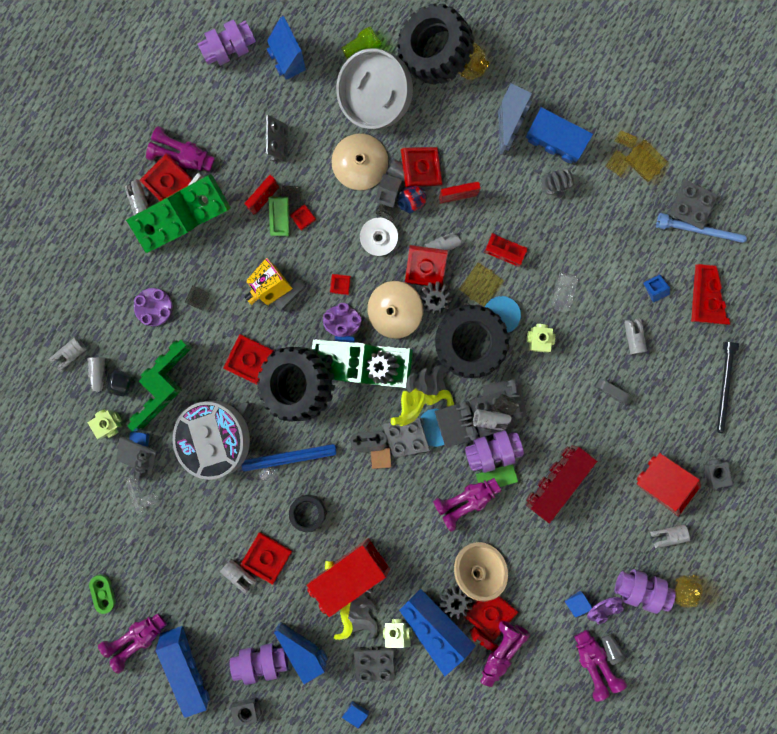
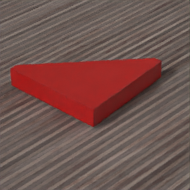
M475 626L471 629L470 634L474 642L478 639L481 641V646L493 652L499 647Z

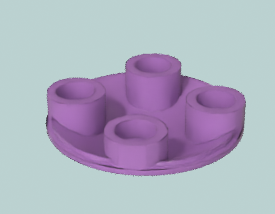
M148 288L135 297L134 312L141 323L148 326H158L165 323L171 316L172 302L164 291L157 288Z
M339 303L338 306H334L324 313L323 325L332 335H338V337L351 336L359 330L361 317L348 304Z
M613 597L597 603L588 612L587 618L591 621H596L597 624L605 623L608 620V615L619 614L624 610L622 599Z

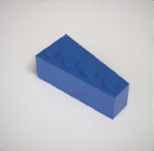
M422 589L399 610L444 677L458 666L476 646Z
M183 626L161 633L156 653L184 718L206 711L210 697L208 691L203 688V680L200 673H198Z

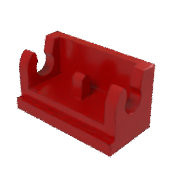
M492 233L484 253L519 267L528 248Z

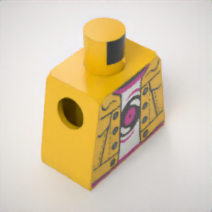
M266 258L247 279V283L252 290L244 297L251 305L258 299L269 305L293 288L279 269Z

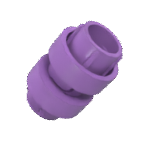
M234 19L224 23L225 30L218 34L215 29L204 33L206 40L197 44L207 65L218 61L221 66L230 62L228 55L236 52L238 57L249 52L247 46L256 41L246 20L237 25Z
M504 430L494 433V440L487 441L485 436L473 440L474 445L465 448L471 470L477 471L482 469L483 473L495 470V463L502 462L504 467L515 464V458L524 455L518 434L514 432L507 434Z
M633 569L630 573L620 572L615 584V593L622 596L624 603L637 607L641 602L644 610L655 614L659 613L660 610L670 611L675 601L676 592L668 587L666 580L656 576L648 580L646 573Z
M274 643L261 645L260 652L256 653L253 647L240 649L239 656L230 658V671L233 681L243 680L245 685L258 683L259 676H264L266 681L279 679V672L289 670L287 654L282 647L275 648Z

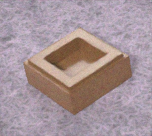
M390 448L371 451L372 469L391 467Z

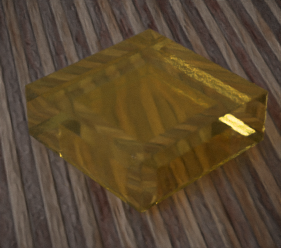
M619 131L614 142L632 148L638 138L624 131Z
M616 150L605 167L621 177L632 160Z

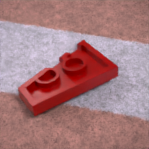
M695 265L691 322L730 325L729 318H727L725 312L726 304L722 299L720 291L722 287L717 266Z

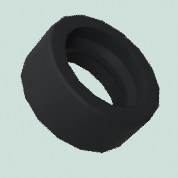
M310 494L296 498L288 512L292 526L302 532H313L318 529L326 516L323 502L318 497ZM304 502L313 503L319 512L318 519L309 525L302 524L296 517L297 507Z

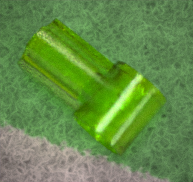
M367 27L358 34L357 38L341 49L348 60L352 55L361 50L379 48L382 42L373 29Z

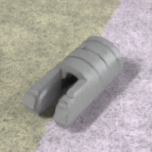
M138 179L125 186L133 215L149 208L142 184Z
M452 232L426 243L425 247L448 250L449 252L460 246L462 240L455 232Z
M635 319L633 322L625 320L630 355L647 352L641 319Z
M74 337L48 360L53 363L63 355L66 360L60 363L57 368L59 371H62L87 349L77 337Z
M87 358L88 377L91 378L92 391H102L104 387L103 377H106L105 358Z
M477 409L474 413L473 425L504 431L512 418L508 414Z
M686 525L650 532L652 537L662 535L667 537V540L656 542L654 544L655 549L690 541Z
M232 559L220 571L245 595L249 591L239 581V578L242 576L252 585H255L257 582Z

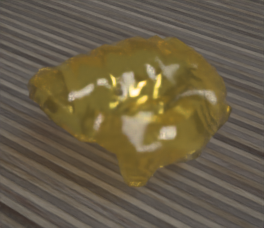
M476 43L472 44L474 52L469 56L471 58L469 64H465V70L462 73L459 72L461 77L467 80L471 79L472 81L483 76L490 63L486 61L483 50Z
M683 575L675 579L676 582L678 581L675 589L676 604L684 608L698 607L703 593L699 577L696 575Z

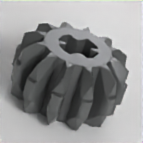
M568 168L554 171L541 178L542 189L547 195L561 192L573 187L575 184L573 173Z
M438 281L436 286H433L430 282L428 283L429 289L423 287V293L420 294L423 306H426V312L432 309L433 315L436 313V310H439L442 314L443 308L448 309V303L452 302V298L449 297L451 290H446L447 286L445 284L439 287ZM433 295H436V297H439V300L436 301V300L433 298Z
M378 351V354H371L373 360H367L370 367H367L366 370L371 371L368 377L374 378L373 381L375 383L381 382V384L394 381L393 375H398V372L395 370L400 367L399 364H395L397 358L392 357L390 352L385 353L384 351Z
M453 585V592L446 588L445 593L447 596L441 595L440 598L444 601L439 603L440 607H445L443 612L445 614L449 612L450 619L453 618L454 614H456L457 619H460V613L467 616L465 609H472L468 604L472 602V598L468 597L460 587L456 591ZM457 598L458 601L461 600V602L458 603V606H454V604L451 605V603L454 602V599Z

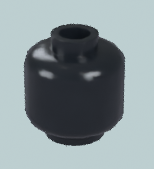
M113 370L112 373H108L105 388H107L109 394L125 397L128 392L133 391L135 381L131 380L132 375L130 373Z

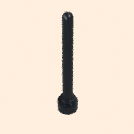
M723 342L722 349L726 357L717 423L718 433H724L733 357L739 349V343Z

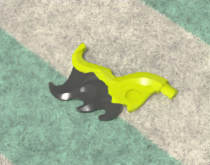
M444 365L436 366L429 376L426 374L428 369L424 368L420 371L416 380H414L415 373L408 377L406 382L407 391H403L401 397L402 413L399 417L391 418L392 425L405 426L414 422L425 404L432 405L442 399H446L448 407L454 405L453 397L446 390L443 382L444 372L449 371Z
M325 561V569L331 566L333 561ZM371 588L366 591V592H369L370 594L373 593L372 590H371ZM365 593L340 610L344 630L341 634H335L334 639H346L352 632L362 629L371 632V639L377 634V624L368 612L370 608L376 610V607L365 596Z

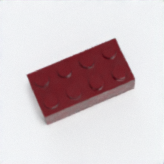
M567 446L561 453L562 459L559 462L553 463L549 469L551 473L547 478L544 476L537 485L539 486L538 490L535 493L531 492L526 499L528 502L526 506L549 524L598 462L578 446Z

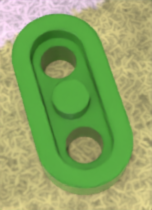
M103 574L96 575L90 580V592L96 611L106 614L115 607L114 593L110 579ZM98 581H102L104 586L99 587ZM104 599L108 600V606L103 605Z

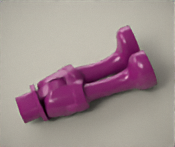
M157 126L151 136L153 142L173 147L179 150L180 153L149 142L146 151L147 160L153 161L157 156L163 157L167 153L175 162L179 163L178 165L181 168L211 171L215 157L209 156L208 152L198 148L195 143L190 141L183 143L170 138L165 134L163 127Z
M495 478L487 482L483 480L484 483L467 485L464 488V492L451 499L442 500L437 498L433 501L439 514L443 515L452 507L468 500V503L443 516V521L450 532L456 530V522L459 518L475 509L477 511L482 510L492 500V497L494 499L495 495L502 491Z
M157 613L153 617L149 616L145 620L132 624L129 627L130 631L113 642L102 641L98 644V649L105 658H109L122 646L134 640L129 647L109 661L113 671L120 674L125 669L126 660L140 648L146 649L152 645V641L167 624L162 616Z
M503 620L499 623V629L504 637L495 652H491L482 671L483 677L480 680L483 685L493 687L495 681H499V677H502L511 666V659L518 649L530 638V633L521 626H512Z
M588 630L575 635L576 647L580 656L579 661L583 668H587L594 682V700L599 702L610 696V692L603 683L596 665H599L611 692L618 693L626 689V681L622 678H617L612 673L605 659L607 657L606 651L595 641L594 636L591 637Z

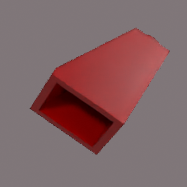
M659 453L657 457L654 455L651 458L646 472L642 471L639 474L637 485L679 517L701 488V483L698 478Z

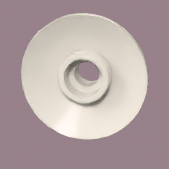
M373 218L367 221L360 231L362 247L369 254L375 256H383L390 253L398 241L396 227L385 218ZM376 235H382L383 239L377 241L375 239Z

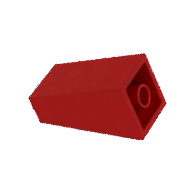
M367 538L310 580L306 585L308 587L307 591L312 598L318 601L321 612L331 617L386 578L391 568L369 538Z

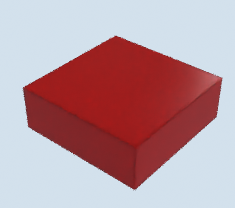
M305 204L289 215L301 231L316 220Z
M332 274L330 293L349 295L351 276Z

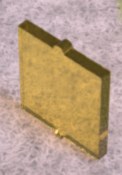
M645 139L637 147H633L632 152L624 159L647 182L655 175L660 174V170L668 163Z
M477 263L459 290L469 296L470 300H474L485 307L503 280L492 273L491 269L488 270L480 263Z

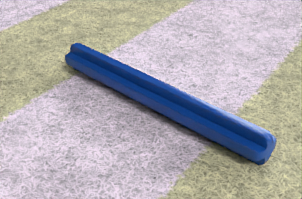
M334 444L246 459L241 467L243 471H250L336 455V447Z

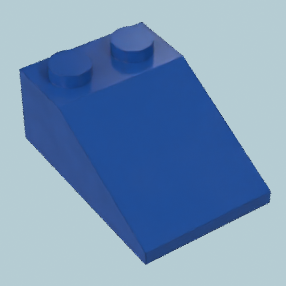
M282 16L267 40L269 45L267 52L271 59L275 58L277 62L275 67L280 76L284 75L287 80L305 71L306 68L302 51L285 17Z
M282 622L279 623L274 634L303 684L323 674L327 665L326 660H328L324 650H319L317 645Z

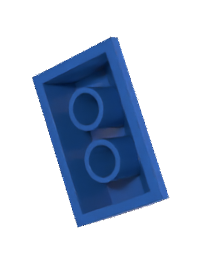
M541 107L525 138L534 146L541 145L545 147V151L549 154L555 155L556 153L562 156V160L567 163H576L593 134Z

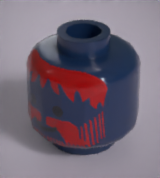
M418 186L408 187L399 193L398 205L409 214L414 213L425 206L427 195Z

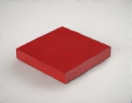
M437 147L401 149L406 187L442 185Z
M166 153L139 181L161 201L187 187L193 179Z
M269 175L244 203L253 215H256L269 200V197H272L279 189L275 178Z
M477 181L441 189L439 195L440 204L477 196L481 189L480 183Z
M410 245L405 283L428 286V283L431 282L433 286H436L438 281L439 287H441L444 280L448 250Z
M239 334L223 369L257 385L260 381L258 374L263 370L261 366L263 362H268L267 357L274 350Z
M259 532L240 566L273 585L292 550Z
M498 596L489 601L476 600L471 606L472 609L468 610L467 616L464 617L494 642L501 633L499 629L501 620L510 623L518 611L502 597Z

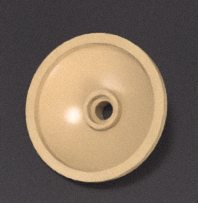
M353 134L341 140L334 149L332 169L336 178L344 186L353 190H366L381 182L383 175L386 174L388 169V155L382 143L376 138L367 134ZM358 156L363 157V161L358 162L356 158Z
M401 281L386 282L378 286L370 296L368 302L369 320L372 326L383 336L394 339L406 337L419 327L423 318L424 310L421 297L407 283ZM390 307L394 310L393 314L389 313Z
M476 542L465 546L458 553L454 564L455 579L460 589L468 597L477 601H489L497 598L504 591L508 581V569L503 556L496 548L486 543Z

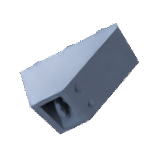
M510 84L498 110L500 154H503L504 150L509 151L515 138L513 133L517 134L524 120L521 116L525 117L532 103L529 100L532 93L514 84Z

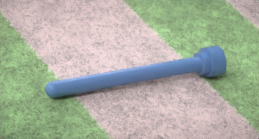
M659 213L657 221H660V223H656V228L660 229L673 227L742 243L747 240L745 235L705 226L701 230L686 222L673 220L672 217L664 213Z

